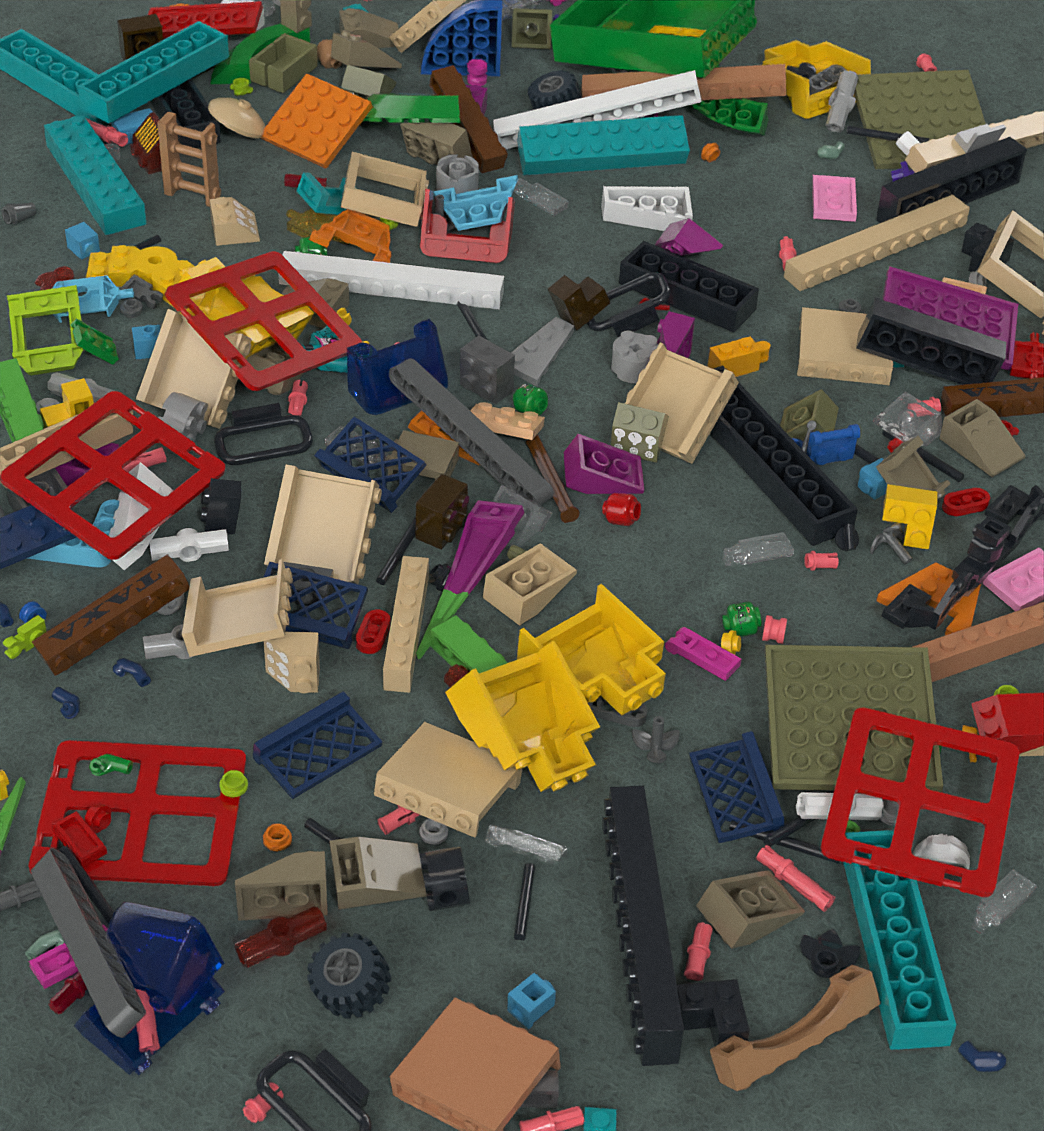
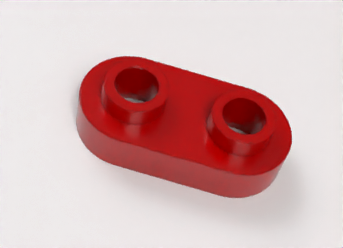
M970 488L948 493L944 497L942 509L951 516H962L984 511L989 506L990 494L982 488Z
M376 609L369 611L365 615L356 634V647L360 652L374 654L382 648L390 630V615L386 611Z

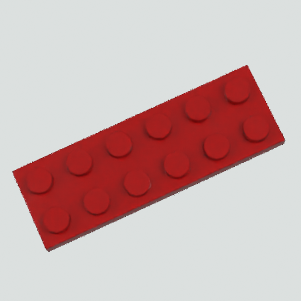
M261 1L153 7L150 8L148 15H157L162 25L163 38H168L198 21L226 35L256 33L263 5Z

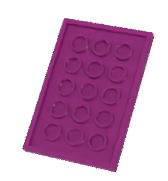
M889 266L882 300L1005 341L1006 359L1001 368L1010 371L1013 365L1018 304Z

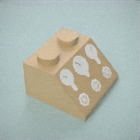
M232 197L210 199L211 221L216 246L260 241L254 212Z
M285 632V637L264 641L265 667L269 675L290 692L318 693L320 672L318 633Z

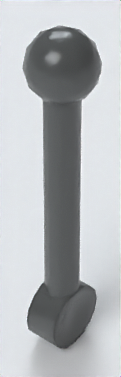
M812 420L807 423L808 430L801 448L804 452L809 442L810 433L817 426L816 422Z

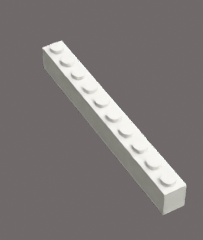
M694 70L493 120L494 131L497 133L502 147L510 149L518 147L519 126L633 119L699 103L702 101L696 73Z
M289 251L283 252V256L307 282L325 278L336 279L349 283V292L456 305L459 301L461 304L491 309H500L503 297L504 276ZM279 274V284L289 285Z

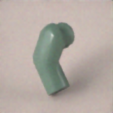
M836 142L834 146L823 145L818 148L817 155L820 158L834 160L839 157L845 145L842 142Z
M59 929L40 936L26 950V956L32 960L46 953L54 944L59 946L65 943Z

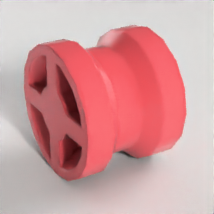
M766 615L762 641L772 639L776 640L777 643L783 644L787 619L781 618L777 620L772 616Z

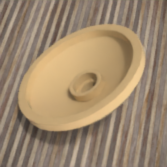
M216 98L210 101L208 105L210 113L224 126L247 137L262 138L265 124L249 102L235 98Z

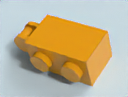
M749 336L710 347L708 367L713 369L723 365L728 371L733 372L735 377L759 371L760 363L766 362L769 359L770 343L767 341L755 342Z

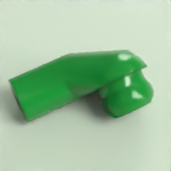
M111 754L102 755L91 760L89 763V769L95 776H103L113 771L128 775L133 768V761Z

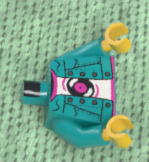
M345 308L337 310L336 313L347 325H350L352 321L350 313L347 314ZM325 326L322 330L311 334L309 344H302L301 346L307 351H312L340 339L328 326ZM363 341L358 344V351L317 368L322 371L352 373L355 372L360 359L369 360L372 358L373 352L369 342Z

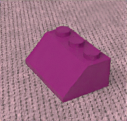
M690 218L670 223L655 243L656 246L680 256L702 254L719 250L723 247L719 241Z

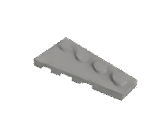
M555 317L511 353L515 355L514 375L538 386L541 377L546 374L551 362L555 361L560 349H563L574 333V325Z

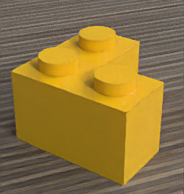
M84 378L61 384L63 403L40 408L44 429L76 416L94 404L93 395Z
M887 484L882 520L905 524L903 546L929 549L937 509V491Z

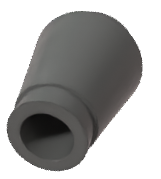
M32 202L9 203L2 208V217L7 224L12 223L15 225L36 214V207Z

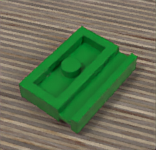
M77 318L71 323V327L74 328L73 335L77 346L110 364H115L119 358L116 345L112 342L113 339Z

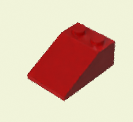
M1044 693L997 694L971 703L979 735L1013 743L1018 747L1020 754L1044 746ZM990 758L992 763L996 762L995 759Z

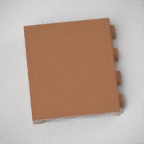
M454 998L391 1074L390 1081L393 1095L460 1131H503V1128L550 1067L556 1070L561 1068L559 1048L548 1040H541L529 1034L524 1028L515 1027L504 1022L497 1015H490L478 1009L470 1002L465 1003Z

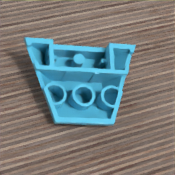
M518 175L496 179L497 186L459 194H456L455 188L433 192L435 197L436 195L444 196V210L458 231L502 222L508 206V197H511Z

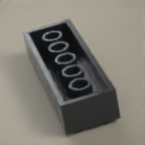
M192 79L186 80L175 88L150 100L160 118L167 112L176 113L178 126L203 132L210 123H214L215 133L217 134L216 144L221 143L220 123L210 113L208 103ZM178 135L180 144L193 148L202 147L200 140Z
M646 241L641 242L620 262L619 284L623 285L645 274L658 272L666 278L670 286L671 294L665 302L666 304L729 331L735 332L756 311L759 288ZM656 281L634 289L651 298L659 296L662 292Z
M876 297L858 331L856 349L962 385L993 382L1006 359L1005 341Z

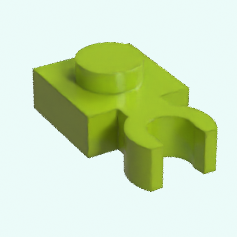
M37 615L17 628L18 634L16 636H10L3 641V645L8 648L5 654L9 658L14 659L20 655L23 649L26 652L34 647L32 641L47 632L45 620Z

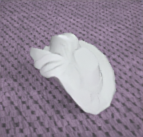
M943 833L927 837L915 847L912 853L917 857L950 865L964 866L965 869L970 867V855L967 846L956 837L948 836L947 834L943 835Z

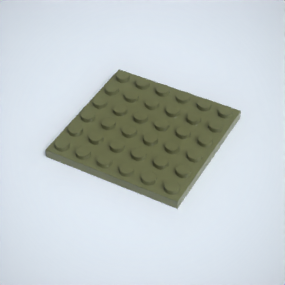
M969 70L857 75L859 78L854 95L864 128L900 134L909 131L913 136L936 140L986 124ZM866 137L875 169L902 168L900 162L905 161L907 155L896 145L897 141Z
M765 645L771 772L774 789L835 790L853 714L858 708H869L936 725L928 648ZM871 730L863 756L861 771L864 774L904 782L913 740L899 735ZM935 745L931 754L925 786L929 790L942 792L943 779L939 745Z

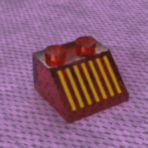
M151 112L132 135L133 144L130 146L132 155L138 158L140 167L145 168L148 174L162 171L158 122L160 119L155 112Z

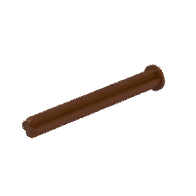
M536 435L533 440L528 439L526 443L543 478L553 489V498L561 513L560 518L562 522L568 523L577 520L580 512L578 508L574 507L540 437Z

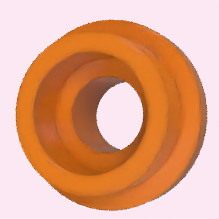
M717 143L705 145L702 149L701 158L709 163L716 160L721 153L719 145Z
M272 824L263 834L265 847L272 851L285 850L292 842V834L283 824Z

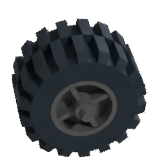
M558 70L545 73L533 81L528 88V97L533 110L582 98L577 79L570 71Z
M342 933L341 938H337L334 935L330 937L331 942L328 944L323 942L319 945L321 950L319 952L314 951L311 956L314 962L308 963L307 968L311 973L307 975V980L311 985L310 989L323 1006L330 1010L333 1015L339 1017L341 1014L345 1019H351L352 1014L356 1018L363 1017L364 1011L367 1010L369 1013L374 1011L373 1006L376 1003L381 1005L384 1001L382 995L388 994L390 987L387 983L391 982V974L388 972L390 967L375 944L367 937L363 938L361 934L354 933L352 937L349 933Z

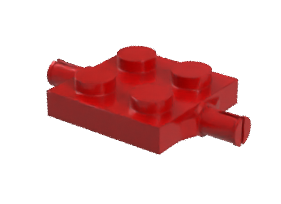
M1035 332L1031 333L1030 341H1015L1010 376L1029 379L1044 377V344L1039 342L1040 335L1036 333V336Z

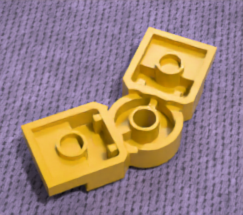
M119 245L112 246L111 253H91L86 278L107 275L116 287H122L133 275H136L152 284L153 291L161 292L163 300L172 305L165 297L166 289L180 281V274L184 269L195 266L187 260H177V255L165 247L154 246L140 250L135 246Z

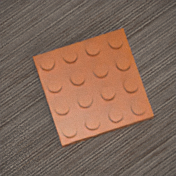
M306 73L266 125L261 139L326 169L373 106L366 99Z

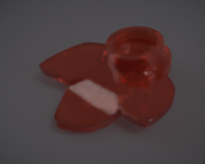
M62 266L53 272L41 274L34 283L40 286V290L52 289L56 282L74 280V272L71 268Z

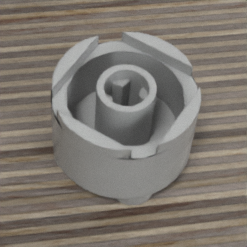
M452 154L438 161L436 168L437 191L455 188L456 194L478 190L479 168L478 162L475 159L464 155V158H458V154Z
M623 331L621 336L614 341L612 350L611 370L617 374V378L624 382L637 383L640 372L646 368L650 361L651 353L658 347L657 338L653 335Z
M171 393L162 407L166 410L164 416H159L158 418L195 442L197 433L203 434L206 429L207 421L204 420L208 404L182 393Z

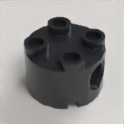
M461 847L420 853L422 870L428 869L427 873H423L425 890L432 891L431 894H426L429 912L470 904Z

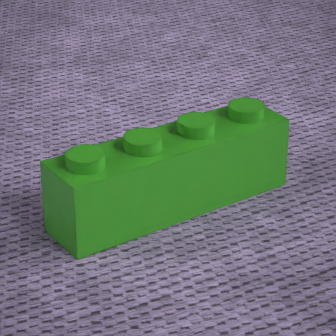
M456 615L431 629V647L462 677L473 669H477L478 673H482L507 664L505 658L500 653L494 651L484 638H480L468 623L463 622Z

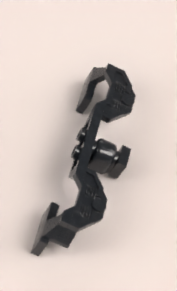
M1010 485L986 508L984 515L988 517L980 524L977 523L972 530L974 537L967 552L968 556L954 569L952 574L954 581L936 608L926 607L930 603L932 596L909 584L883 610L881 616L902 629L905 627L929 626L936 630L942 624L949 611L964 596L968 597L1019 545L1026 532L1038 520H1044L1043 491L1039 486L1034 485L1028 495ZM1017 515H1022L1013 531H1010L1011 527L1008 524Z

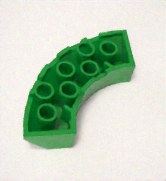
M277 24L253 33L229 51L228 58L216 64L211 76V84H233V81L237 78H245L251 84L249 64L251 58L271 43L274 44V41L284 33L310 42V27L296 33L283 24Z
M735 98L701 100L702 102L691 104L700 113L722 125L750 134L765 135L768 125L767 103L751 101L745 98L741 100Z
M373 93L366 99L372 103L373 108L363 119V121L382 122V118H386L387 122L403 123L404 120L410 123L425 122V119H429V122L460 123L458 95Z

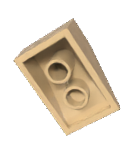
M540 543L486 574L483 598L515 623L521 625L538 615L576 575L577 570Z

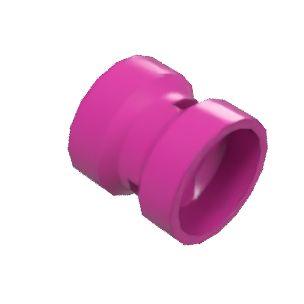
M480 59L469 61L468 84L471 86L485 85L487 83V75L485 74L487 72V63Z

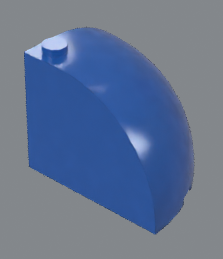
M474 0L457 8L443 19L427 43L422 59L421 74L431 75L433 70L454 65L458 73L468 75V62L480 59L487 63V72L485 73L487 76H500L502 0Z

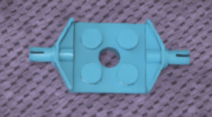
M107 275L59 281L52 288L76 285L78 294L80 292H87L85 295L78 296L81 314L106 311L107 316L110 317L119 300L134 298L133 288L119 290V287H116ZM63 312L53 315L59 322H62L61 317L69 316V313Z

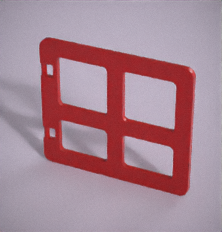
M275 251L171 285L165 292V297L178 312H181L188 320L187 322L223 362L227 363L244 385L253 391H260L358 351L357 346L362 342L359 336L282 254ZM274 269L295 290V292L273 300L261 302L241 280ZM219 287H226L246 309L212 321L190 298ZM303 306H309L340 340L312 351H307L276 317ZM189 308L195 316H192L186 309ZM260 324L292 359L258 371L253 368L225 335ZM237 360L242 368H239L233 361Z
M112 391L1 472L0 481L8 489L103 556L111 560H117L202 493L204 488H208L211 478L219 479L223 476L225 464L208 451L206 452L195 445V442L149 411H145L136 405V402L121 392ZM134 410L141 416L137 418L129 412ZM111 413L119 414L142 430L108 456L102 455L79 439L80 436ZM155 443L163 444L199 469L198 472L168 496L160 495L123 469ZM193 450L194 452L199 454L200 457L197 459L189 452ZM61 451L69 453L90 468L88 472L56 496L48 494L25 478ZM105 482L112 483L149 509L148 512L116 537L108 536L71 510L73 506Z
M869 708L856 709L853 714L820 849L822 854L830 859L868 866L870 869L941 887L943 885L959 889L960 892L980 897L991 896L995 891L1020 754L1018 747L1010 742ZM871 730H878L913 740L904 782L864 774L861 771L863 756ZM935 745L996 760L997 764L989 803H982L926 788L927 773L932 750ZM856 793L894 801L899 804L892 842L889 848H881L849 840L845 837L852 802ZM921 809L979 822L984 825L985 829L976 870H968L917 857L911 853L919 811ZM854 851L872 854L871 860L854 856ZM944 874L962 877L961 882L945 879Z
M71 740L60 743L56 750L53 770L36 832L37 836L29 861L30 873L31 869L50 848H58L59 838L52 831L51 824L63 819L69 810L88 811L93 805L103 804L108 806L111 812L129 813L130 819L121 859L118 861L95 860L83 867L92 880L200 886L222 885L228 877L241 796L228 797L222 792L216 798L158 795L156 791L161 767L165 764L223 767L224 774L228 771L236 770L244 775L246 754L240 749ZM111 754L141 764L136 790L133 793L72 790L77 763L80 760H93L102 755ZM60 768L69 769L67 778H58ZM155 814L214 817L216 821L209 862L206 865L143 862L151 817ZM44 837H53L51 847H41Z

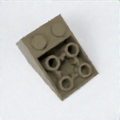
M432 122L401 124L407 152L412 157H419L432 165H438V161L441 158L452 154H458V158H464V155L472 157L467 131L462 127L452 123Z
M978 399L944 417L940 440L991 477L1003 472L1023 460L1026 456L995 411Z
M366 837L330 841L331 861L339 909L426 897L418 844Z

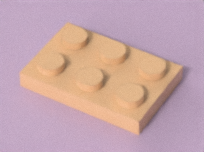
M484 402L476 404L470 410L495 433L533 440L544 427L545 417L538 416L535 412L520 413L515 412L514 408L502 407L500 409Z

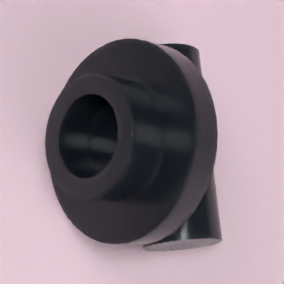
M846 524L835 533V543L839 549L843 551L856 550L859 544V535L855 530L854 524Z
M447 563L443 565L438 564L429 573L431 576L429 582L435 585L438 591L443 592L451 570L450 566Z

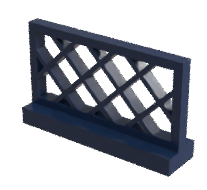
M355 416L325 451L320 448L314 455L320 466L334 476L366 482L376 481L379 484V489L382 490L378 505L390 513L398 507L396 501L427 466L425 461ZM356 426L362 429V436L350 438V433ZM380 440V447L368 449L367 441ZM363 442V451L351 453V444ZM346 445L347 454L338 456L333 454L338 447ZM397 451V459L385 461V452ZM380 453L381 462L369 464L368 456ZM364 457L363 466H352V459ZM414 462L417 464L412 471L403 472L404 463ZM398 465V474L386 476V467ZM381 468L382 477L371 479L369 470ZM399 480V486L394 492L387 489V482Z
M269 561L263 578L270 577L274 571H278V564ZM285 566V568H290L293 582L305 578L309 579L311 583L310 587L300 592H297L293 583L290 584L295 594L288 597L289 602L291 603L298 599L303 609L294 614L288 613L289 625H286L285 632L318 633L319 642L350 649L353 641L351 636L368 593V588ZM326 584L332 585L336 592L322 599L317 589ZM315 591L319 601L305 607L301 597ZM350 591L358 592L357 601L346 605L342 595ZM339 597L344 607L330 614L325 604ZM323 606L327 616L319 620L311 619L309 612ZM347 612L350 617L347 628L337 626L333 619Z
M344 691L254 743V761L258 765L263 764L292 799L382 746L383 742L349 704L350 698ZM348 715L354 722V728L339 726L338 720ZM321 730L333 732L332 741L316 739V733ZM336 732L352 735L351 744L335 742ZM355 736L367 737L372 743L367 746L354 745ZM299 743L311 745L309 754L293 752V749ZM314 745L330 748L329 757L312 755ZM333 748L350 751L349 757L344 760L332 758ZM277 756L288 758L287 768L275 766L270 760ZM291 760L308 761L307 770L290 768ZM311 762L328 764L327 770L322 773L311 772ZM288 776L304 777V784L294 789L288 782Z
M753 731L742 733V740L689 753L718 843L756 835L764 831L774 832L784 825V815ZM740 751L741 756L736 762L725 758L730 752ZM709 758L714 760V763L708 769L699 765L698 760ZM720 763L732 768L727 776L715 772ZM737 771L748 775L744 783L732 779ZM710 778L722 782L717 790L706 786ZM727 785L739 789L734 797L722 793ZM745 792L756 796L751 805L740 800ZM717 799L729 803L724 812L713 807ZM735 806L747 811L742 819L730 815ZM754 813L763 817L765 822L754 825L747 821ZM725 820L738 822V825L732 831L722 833L720 828Z

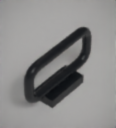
M651 272L606 292L609 300H612L652 281L658 282L662 290L659 296L610 317L605 321L596 322L593 317L587 325L594 331H604L613 327L617 337H620L623 331L634 332L660 320L655 307L665 303L671 294L666 278L658 272Z
M279 403L232 411V426L220 429L214 437V444L219 458L229 465H242L306 452L313 443V436L307 421L297 415L281 416ZM292 424L299 426L303 436V442L300 444L238 456L229 455L224 443V439L228 436Z
M326 1049L316 1056L315 1062L302 1052L294 1050L284 1051L259 1072L256 1080L258 1093L295 1131L314 1130L269 1086L270 1078L289 1063L300 1066L358 1122L360 1126L359 1131H372L371 1119L363 1110L367 1105L370 1091Z

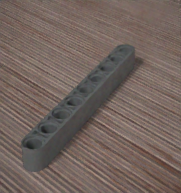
M409 358L389 370L391 382L454 441L459 442V446L526 508L534 510L553 498L554 493L551 485L414 359Z
M50 848L31 869L32 876L104 1024L113 1034L125 1038L145 1016L146 1010L70 861L59 850Z

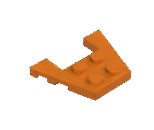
M346 209L334 217L332 222L323 224L321 229L318 231L314 230L311 233L309 240L328 248L335 236L345 243H351L360 247L365 252L376 254L373 261L390 263L389 225L358 211Z
M934 563L881 591L877 596V602L888 606L909 584H912L932 596L928 605L936 608L954 581L952 579L953 570ZM981 584L968 597L964 596L949 611L948 615L953 617L954 620L946 628L945 635L971 627Z

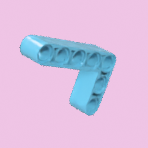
M115 499L102 503L93 523L95 527L108 536L111 528L114 527L115 519L113 517L120 502ZM78 537L28 558L90 567H104L111 562V559L106 558Z

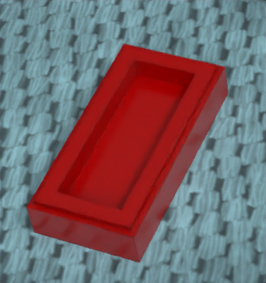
M77 811L51 824L52 831L64 846L70 848L82 867L108 854L107 847Z

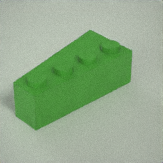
M17 358L0 362V416L12 443L44 428L42 417L40 414H37L35 401L31 398Z

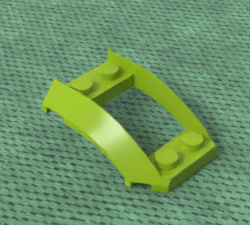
M77 286L7 295L12 332L13 359L17 358L18 364L28 375L73 369L83 351V348L76 345L73 335L74 328L71 327V323L76 318L82 321ZM63 312L69 313L72 344L27 350L24 318Z

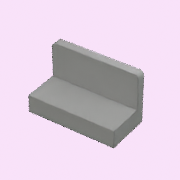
M988 124L958 132L954 139L965 153L997 142L1006 127L1003 124L990 128Z

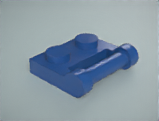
M858 424L828 432H811L806 454L816 465L853 459L857 438H860Z

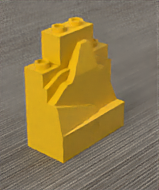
M797 40L766 49L765 61H763V65L785 64L786 95L792 103V112L805 119L830 111L829 99L836 87L809 95V79L786 70L788 65L799 67L801 63L808 62L815 67L818 74L836 64L844 67L846 71L857 73V75L871 74V60L827 41L813 46Z
M217 257L208 261L202 260L197 266L184 269L180 274L181 279L178 283L224 268L225 266ZM254 275L241 280L261 302H267L284 296L273 290L261 276ZM219 287L190 298L212 321L246 309L226 287ZM303 306L279 315L276 318L297 340L314 312L308 306ZM189 308L186 309L192 316H195ZM255 324L235 332L252 338L251 350L245 357L246 360L253 354L277 343L260 324Z
M602 584L597 586L596 602L594 605L534 638L525 628L519 631L517 660L537 653L550 641L555 640L587 703L596 701L601 695L619 714L624 715L631 710L638 709L647 700L658 697L664 689L666 673L656 665L662 659L664 641Z
M555 640L550 641L537 653L488 671L478 673L477 669H473L445 692L460 722L477 746L490 749L493 757L499 759L504 771L512 767L520 770L527 766L540 792L552 788L553 792L568 785L567 781L571 779L573 783H576L588 776L587 771L596 765L585 743L593 738L592 733L600 728V725Z

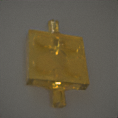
M312 208L304 213H298L293 209H289L287 217L291 218V220L287 222V230L301 237H310L312 231H318L325 223L329 224L337 215L315 213ZM335 236L332 239L342 243L343 245L347 244L343 242L340 238H337Z

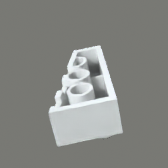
M603 187L601 204L603 221L665 231L670 223L687 218L693 219L689 187Z
M141 462L129 472L162 496H168L173 492L168 485ZM121 491L118 497L120 501L119 506L113 517L115 519L114 527L111 528L109 536H118L148 512L149 509ZM158 528L120 559L113 561L123 570L128 568L143 555Z

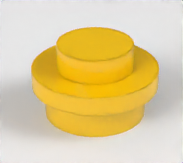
M730 630L729 633H723L721 648L735 655L736 652H740L741 637L737 636L736 631Z

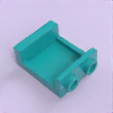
M303 172L297 192L315 213L339 215L346 210V208L341 207L346 178H342L339 188L325 187L311 173Z

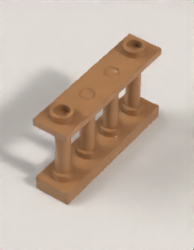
M167 112L158 122L164 194L173 196L180 189L205 195L206 206L210 207V199H217L221 196L215 124L210 123L203 132L178 126L176 113ZM178 135L200 140L202 150L180 144ZM179 153L203 159V168L181 162ZM181 171L204 177L205 186L183 180Z

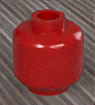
M612 493L608 500L604 501L602 511L610 524L631 526L640 518L641 504L632 494Z

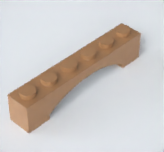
M851 965L831 977V985L818 1004L799 1022L781 1033L756 1041H745L737 1036H732L710 1049L720 1083L736 1091L746 1089L760 1077L773 1073L778 1066L786 1061L797 1058L804 1050L822 1043L827 1036L845 1029L850 1022L869 1014L870 1010L881 1004L872 972Z

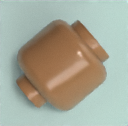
M332 39L321 41L317 46V59L324 68H339L342 62L331 57Z

